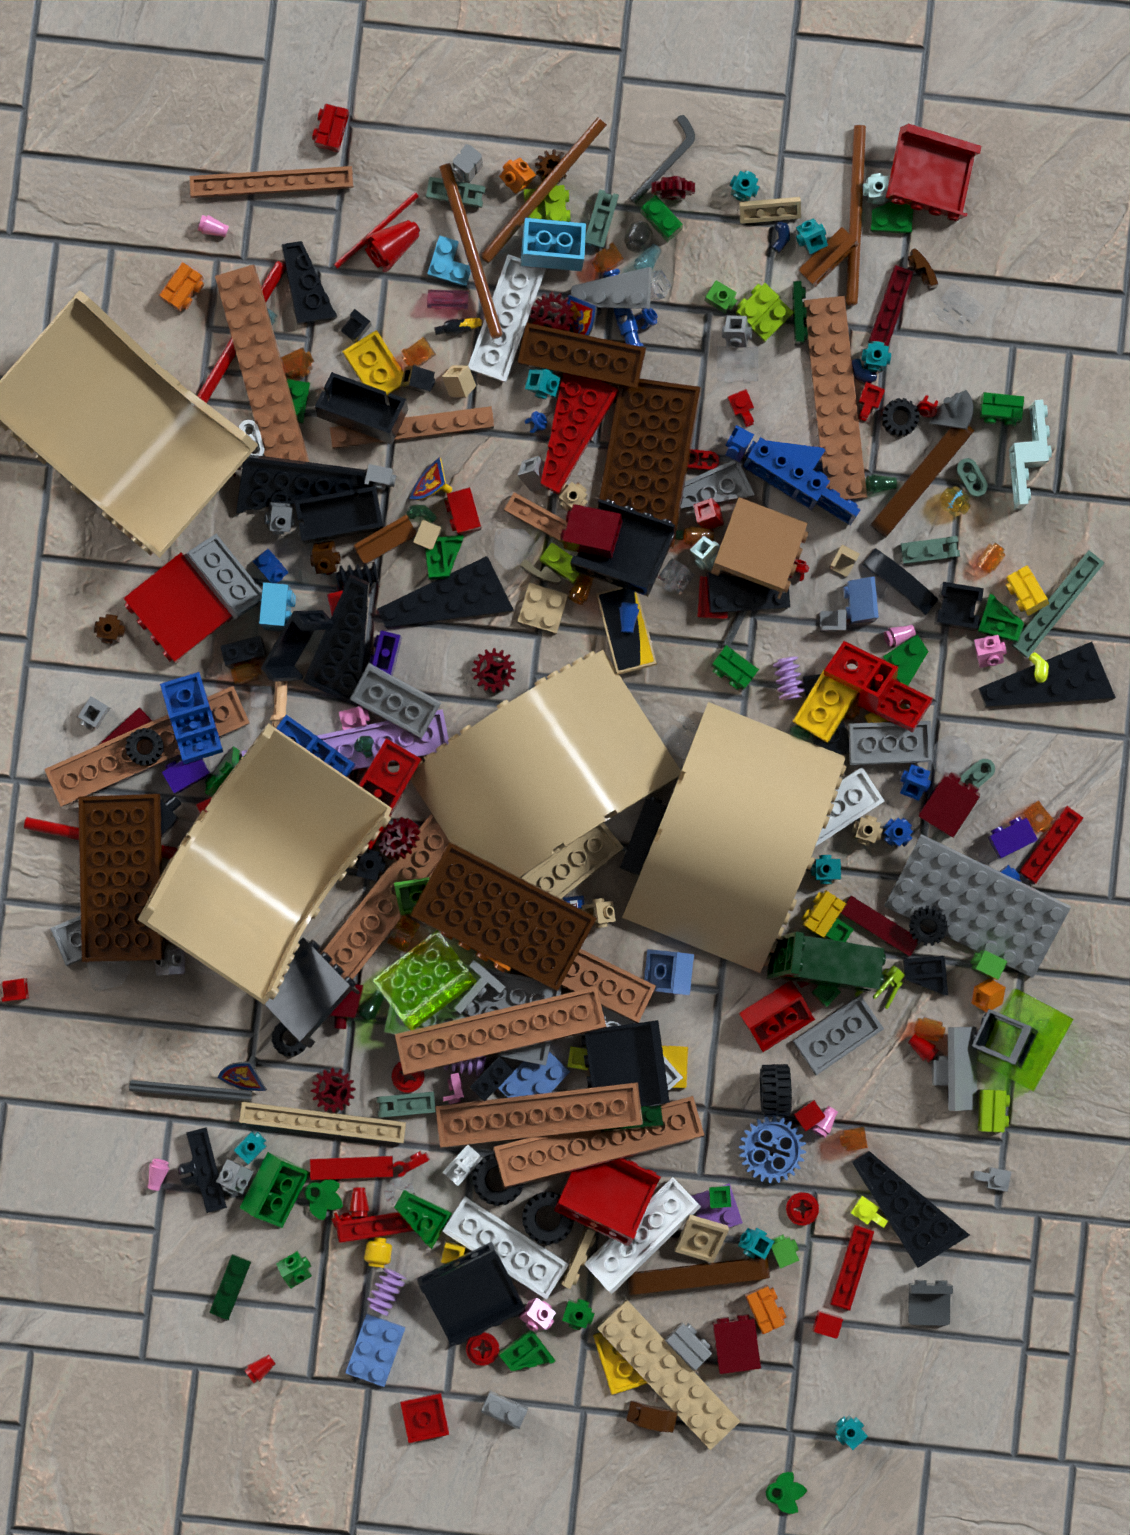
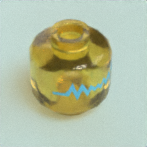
M956 486L946 488L939 499L941 501V508L955 517L961 513L965 515L971 507V504H969V494Z

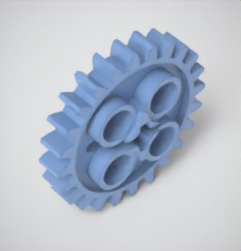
M773 1116L772 1121L765 1117L763 1123L757 1119V1126L750 1123L752 1130H744L748 1135L747 1138H740L745 1142V1145L739 1146L740 1149L744 1150L739 1156L746 1158L742 1165L749 1164L746 1171L754 1170V1178L760 1174V1181L762 1182L765 1177H768L769 1183L772 1182L773 1178H776V1181L780 1183L781 1176L788 1180V1173L794 1176V1167L801 1169L797 1164L798 1161L804 1162L800 1154L806 1153L805 1150L800 1148L806 1143L799 1142L803 1134H795L798 1127L791 1129V1121L785 1125L784 1118L782 1117L777 1122L776 1116ZM765 1130L770 1131L772 1135L768 1142H763L760 1138L761 1133ZM785 1137L791 1140V1145L787 1149H783L780 1146L781 1139ZM755 1142L769 1147L775 1144L776 1149L787 1152L790 1156L786 1157L776 1152L769 1155L770 1151L755 1146ZM757 1150H762L765 1154L762 1161L754 1160L753 1156ZM776 1157L784 1159L783 1167H774L773 1161Z

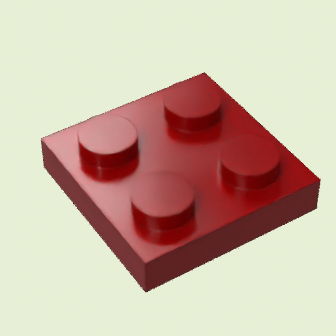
M441 1393L400 1401L408 1443L450 1434Z

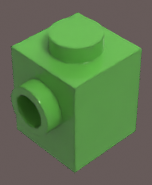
M716 280L706 295L705 302L726 313L728 309L732 310L738 300L735 299L737 292Z
M784 1234L772 1239L774 1243L771 1249L780 1269L799 1261L796 1254L799 1248L795 1239L791 1240L789 1236L784 1237Z

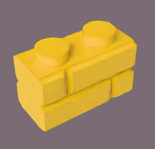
M1028 565L1006 577L1008 584L1005 586L1010 595H1016L1018 600L1015 603L1020 612L1025 611L1027 616L1049 604L1048 598Z
M824 890L823 893L818 892L813 900L815 903L812 910L807 909L801 918L804 920L802 925L821 938L826 936L846 905L845 902L827 890Z

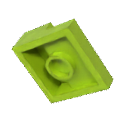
M556 185L528 218L571 222L570 210H566V202H569V190H565L564 185ZM524 189L525 202L536 189Z
M764 283L762 286L757 284L750 292L753 295L748 300L744 298L736 306L738 308L736 315L747 316L749 327H752V331L766 342L794 312L779 298L780 296Z

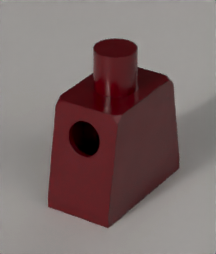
M356 984L355 987L360 993L356 994L351 991L330 1014V1016H335L334 1028L346 1029L347 1017L356 1018L364 985Z

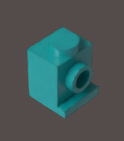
M252 1131L234 1151L247 1164H250L267 1147L265 1144L267 1140L259 1132L255 1134ZM249 1143H253L255 1145V1149L253 1151H250L248 1149Z

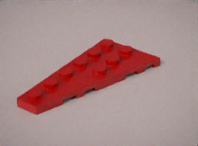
M563 373L541 478L542 487L558 495L560 494L617 396V388L603 381Z

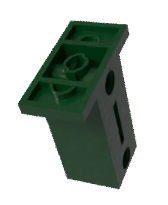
M793 932L782 935L780 939L776 938L775 941H778L775 951L774 953H769L772 955L768 964L766 978L769 980L784 979L861 992L880 990L883 984L882 966L886 962L884 948L804 936L802 932Z

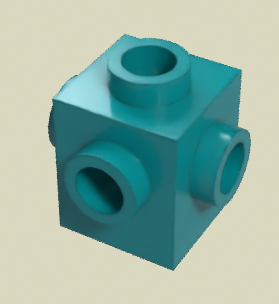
M740 171L738 176L734 175L729 186L732 187L731 195L741 202L750 201L751 197L755 198L760 186L757 185L759 179L750 171ZM743 182L749 186L744 187L741 183Z
M814 218L796 227L798 233L796 240L799 246H804L809 254L828 246L825 237L827 235L826 230Z
M873 341L872 344H868L866 349L863 348L861 361H864V368H868L872 372L884 371L886 364L890 365L892 353L888 352L889 346H884L885 343ZM874 353L881 354V357H874Z
M549 369L529 370L525 389L535 393V397L546 400L547 397H556L560 377L553 375V371Z
M819 855V859H815L814 864H812L811 876H815V880H820V884H832V880H841V859H832V855ZM824 866L828 867V873L823 872Z
M747 1228L740 1237L738 1247L744 1250V1255L752 1259L756 1256L765 1260L774 1241L766 1237L767 1233L759 1228L755 1230Z
M850 1415L847 1418L843 1416L835 1424L837 1426L834 1429L837 1433L836 1439L843 1446L847 1444L852 1450L868 1437L862 1429L864 1424L857 1417L853 1419ZM853 1429L851 1433H847V1431Z

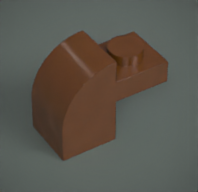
M630 1401L626 1421L637 1424V1426L673 1433L678 1412L664 1407L650 1406L638 1401Z

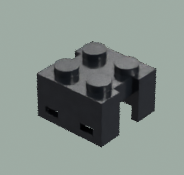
M942 582L939 590V598H942L941 609L936 611L934 625L970 631L977 630L979 615L974 616L975 605L982 602L984 588Z

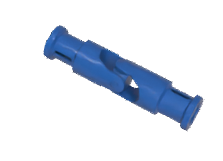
M620 270L607 271L602 274V277L607 278L619 275ZM614 308L617 324L626 344L643 347V343H640L638 327L632 309ZM621 316H627V320L624 322Z

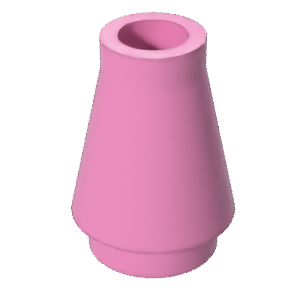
M202 215L198 231L206 235L226 237L229 226L209 215Z
M912 624L891 627L884 631V639L889 647H896L916 635Z
M827 1106L823 1111L825 1118L811 1128L812 1132L822 1138L830 1135L838 1111L830 1106Z
M154 1158L152 1163H149V1189L154 1191L160 1190V1186L170 1169L168 1167L169 1162Z

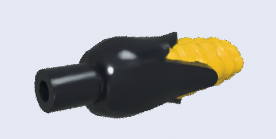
M480 318L450 319L444 322L443 326L434 327L435 335L446 333L448 336H455L480 327L483 322Z

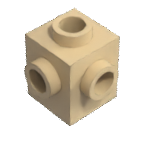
M573 482L569 485L565 484L560 492L559 501L561 503L559 505L567 512L572 509L573 504L585 506L588 503L586 500L588 494L585 493L587 489L578 482L576 485ZM570 493H576L577 498L571 499L569 497Z
M865 815V818L861 817L858 821L855 820L852 832L854 833L853 838L858 839L857 843L869 846L870 843L874 844L876 840H880L883 829L880 828L881 823L876 822L877 818ZM866 826L872 828L870 834L865 833L864 829Z
M604 898L593 899L592 904L581 905L582 910L597 917L594 923L596 928L608 927L609 922H616L613 901L605 902Z

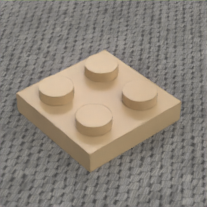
M529 583L517 622L557 634L569 594Z
M689 1215L674 1247L675 1252L714 1263L729 1228L721 1223Z

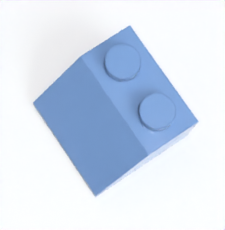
M875 576L848 581L846 583L847 586L843 587L844 598L848 599L849 607H845L846 619H850V624L875 622L879 618Z
M647 949L644 980L656 985L655 992L690 995L694 954Z

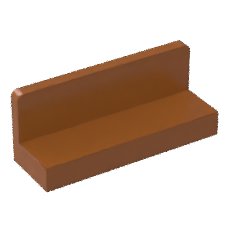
M843 227L827 241L828 246L818 250L799 268V271L814 287L826 278L859 245L857 240Z
M405 515L353 546L363 563L369 564L416 537L417 532L408 516Z

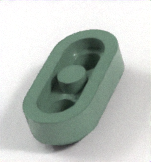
M970 458L962 459L956 467V472L968 494L972 497H981L987 491V482L974 460ZM964 466H968L970 468L969 473H965L963 471ZM978 484L980 490L975 491L973 485Z
M981 759L960 776V781L965 783L966 779H970L972 784L979 788L994 775L995 765L989 759ZM981 766L987 767L986 773L981 772Z

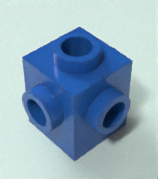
M911 764L909 770H904L900 782L903 784L900 794L919 801L923 792H927L931 781L928 780L930 771Z
M891 818L883 826L886 829L882 833L885 836L884 840L891 847L894 845L899 847L901 844L905 847L912 839L910 836L913 832L910 829L912 825L904 818L901 820L899 818L895 820ZM897 828L902 830L901 836L895 834Z

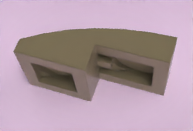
M526 559L520 564L524 571L539 580L556 585L561 583V579L547 566L540 572Z

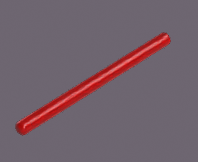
M277 261L261 286L265 303L286 270L283 262ZM232 337L197 395L205 403L209 401L236 355Z
M30 817L25 819L24 829L79 840L78 827ZM161 845L162 858L171 859L178 851L175 847Z

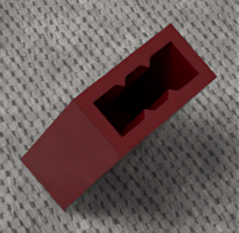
M573 504L571 511L568 510L566 515V529H563L561 532L560 541L563 542L564 549L612 559L622 526L621 514Z
M945 772L920 810L919 817L954 838L979 800L981 793L978 792L979 789L973 784L968 783L967 785L960 781L961 777L957 774Z
M749 1314L737 1315V1319L729 1320V1317L716 1318L717 1322L712 1323L719 1373L726 1374L761 1369L754 1317H750Z

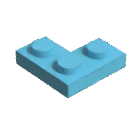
M439 235L428 270V276L467 287L471 275L469 265L454 261L459 241Z

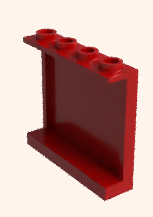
M909 123L900 127L886 198L891 199L894 204L911 205L910 208L914 210L924 209L928 210L931 215L947 216V219L951 221H959V219L967 217V213H964L963 210L974 157L980 154L982 146Z
M182 552L124 597V600L127 602L124 604L126 609L131 614L136 613L140 618L137 620L143 630L148 628L152 633L150 638L156 646L161 644L165 649L162 653L169 662L173 660L175 663H178L180 658L225 622H230L234 618Z
M623 1158L574 1170L569 1176L554 1211L626 1246H630L661 1176L657 1175L653 1170L644 1169L638 1166L636 1162L627 1161Z

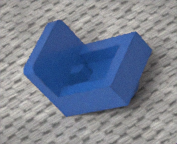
M269 549L253 561L271 583L276 584L288 574L286 568Z

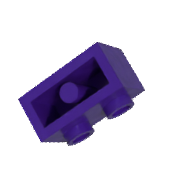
M381 630L380 635H376L374 642L376 651L375 655H371L369 663L393 676L402 636Z
M204 759L184 764L183 761L178 763L173 761L166 765V770L162 772L174 794L182 792L212 774Z
M1017 817L1009 821L1010 826L1004 829L1002 826L991 830L992 835L988 836V839L998 859L1038 840L1027 818L1021 819V817Z

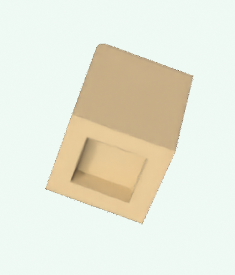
M452 365L442 376L450 397L466 398L476 387L469 366Z
M422 520L413 544L432 550L442 532V528Z
M841 545L829 569L844 577H848L860 553Z

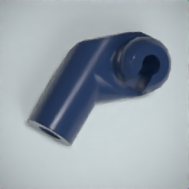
M781 221L775 225L779 238L771 246L777 253L790 241V228L787 223Z
M860 358L852 360L853 372L857 380L864 383L876 381L877 374L863 369Z

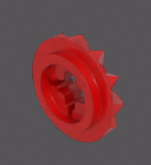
M401 1061L394 1066L391 1078L398 1090L409 1093L421 1087L425 1076L424 1071L411 1074L416 1081L409 1079L403 1084L405 1077L400 1073V1071L403 1072Z
M799 1192L793 1194L787 1201L786 1213L793 1223L808 1225L817 1218L819 1204L811 1194ZM801 1200H803L804 1206L811 1207V1209L804 1212V1218H802L800 1211L794 1210V1208L800 1207Z
M486 1332L471 1337L466 1346L467 1356L477 1365L485 1366L491 1364L496 1360L499 1353L497 1339L492 1334ZM482 1340H484L486 1347L492 1348L485 1351L484 1357H482L480 1350L474 1349L481 1345Z

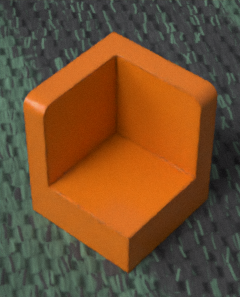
M989 978L974 986L971 1004L987 1013L988 1009L993 1010L1003 1004L1006 987Z

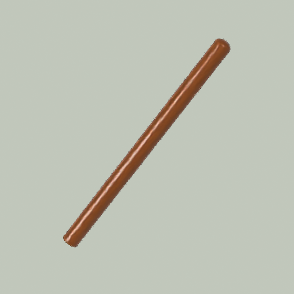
M599 117L595 119L482 252L481 259L484 262L490 263L522 226L525 218H528L607 126Z
M855 125L853 135L849 234L857 240L859 245L848 255L846 304L849 306L858 304L866 126Z
M443 164L439 166L487 326L491 337L498 339L503 334L455 176L451 164Z

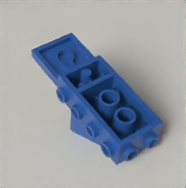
M762 437L759 438L758 442L753 441L745 454L747 459L743 468L811 511L815 505H818L850 526L860 512L855 502L851 500L846 501L840 497V493L836 490L826 488L830 480L827 479L828 477L824 473L814 471L825 452L824 448L768 441Z

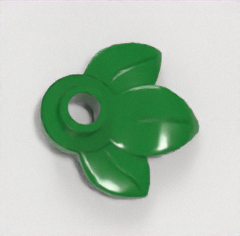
M326 1179L321 1183H310L305 1188V1198L310 1202V1211L316 1218L324 1220L327 1209L337 1210L343 1207L342 1200L336 1193L340 1187V1183L337 1181ZM312 1189H317L319 1195L316 1197L312 1196Z
M793 1472L780 1474L776 1482L771 1483L766 1488L767 1499L771 1503L777 1504L782 1512L789 1514L798 1513L796 1500L803 1497L807 1492V1489L802 1484L793 1482ZM778 1489L780 1494L773 1496L772 1491Z

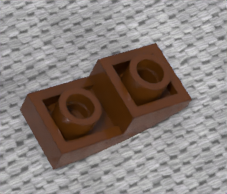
M916 248L912 249L910 256H908L910 268H914L915 273L923 271L921 278L923 284L927 285L928 290L937 288L938 281L929 262Z

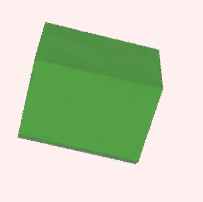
M430 877L394 883L400 915L411 914Z

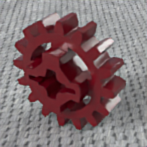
M679 176L662 177L661 181L652 182L651 194L660 195L661 199H667L668 201L684 200L686 195L691 196L695 194V182L687 181Z
M551 292L549 297L544 293L541 296L542 300L537 298L535 301L537 305H533L531 308L535 312L530 317L536 319L532 324L568 331L571 328L569 324H573L575 321L570 318L575 315L574 311H570L574 305L566 303L569 299L568 297L564 300L561 299L562 293H559L557 297L554 296V292ZM543 305L544 313L540 316V309ZM550 312L558 313L556 317L548 316ZM566 313L565 322L562 324L561 317Z
M493 648L492 653H489L486 649L484 656L478 654L479 661H473L477 668H472V672L477 673L473 679H479L478 687L485 685L484 691L492 688V693H495L496 688H499L502 692L503 686L510 687L508 681H514L515 679L511 676V673H516V669L511 668L515 662L508 661L511 657L510 654L503 656L504 650L496 653V649ZM493 657L500 658L504 662L498 663L494 661ZM486 660L487 666L480 672L481 665ZM493 665L495 668H500L495 676L493 673H488ZM508 670L506 678L502 681V673ZM490 678L494 680L495 684H490L484 679Z
M400 817L399 821L393 819V824L388 823L387 830H382L384 835L379 837L382 843L378 846L382 849L380 852L387 858L399 861L400 857L405 859L407 853L412 854V848H417L415 842L420 840L417 835L421 831L417 829L419 826L408 817L406 819Z
M334 1067L331 1068V1073L324 1069L323 1076L320 1074L316 1075L319 1079L318 1082L312 1081V1084L316 1086L315 1089L311 1090L312 1093H316V1096L312 1099L319 1100L317 1106L324 1105V1111L332 1108V1112L335 1113L337 1107L343 1111V1104L350 1106L351 1104L348 1099L355 1098L351 1094V1092L356 1090V1088L351 1087V1084L355 1081L347 1079L350 1075L349 1073L342 1075L343 1069H340L338 1073L335 1072ZM332 1076H337L341 1078L343 1082L339 1083L334 1081ZM325 1080V1089L320 1092V1085ZM331 1084L334 1087L342 1086L341 1088H339V1090L336 1091V1096H334L333 1093H328L325 1095V1093L328 1092L329 1089H331ZM347 1088V1095L342 1100L341 1093L343 1089ZM328 1097L333 1099L335 1104H330L326 1102L324 1098Z

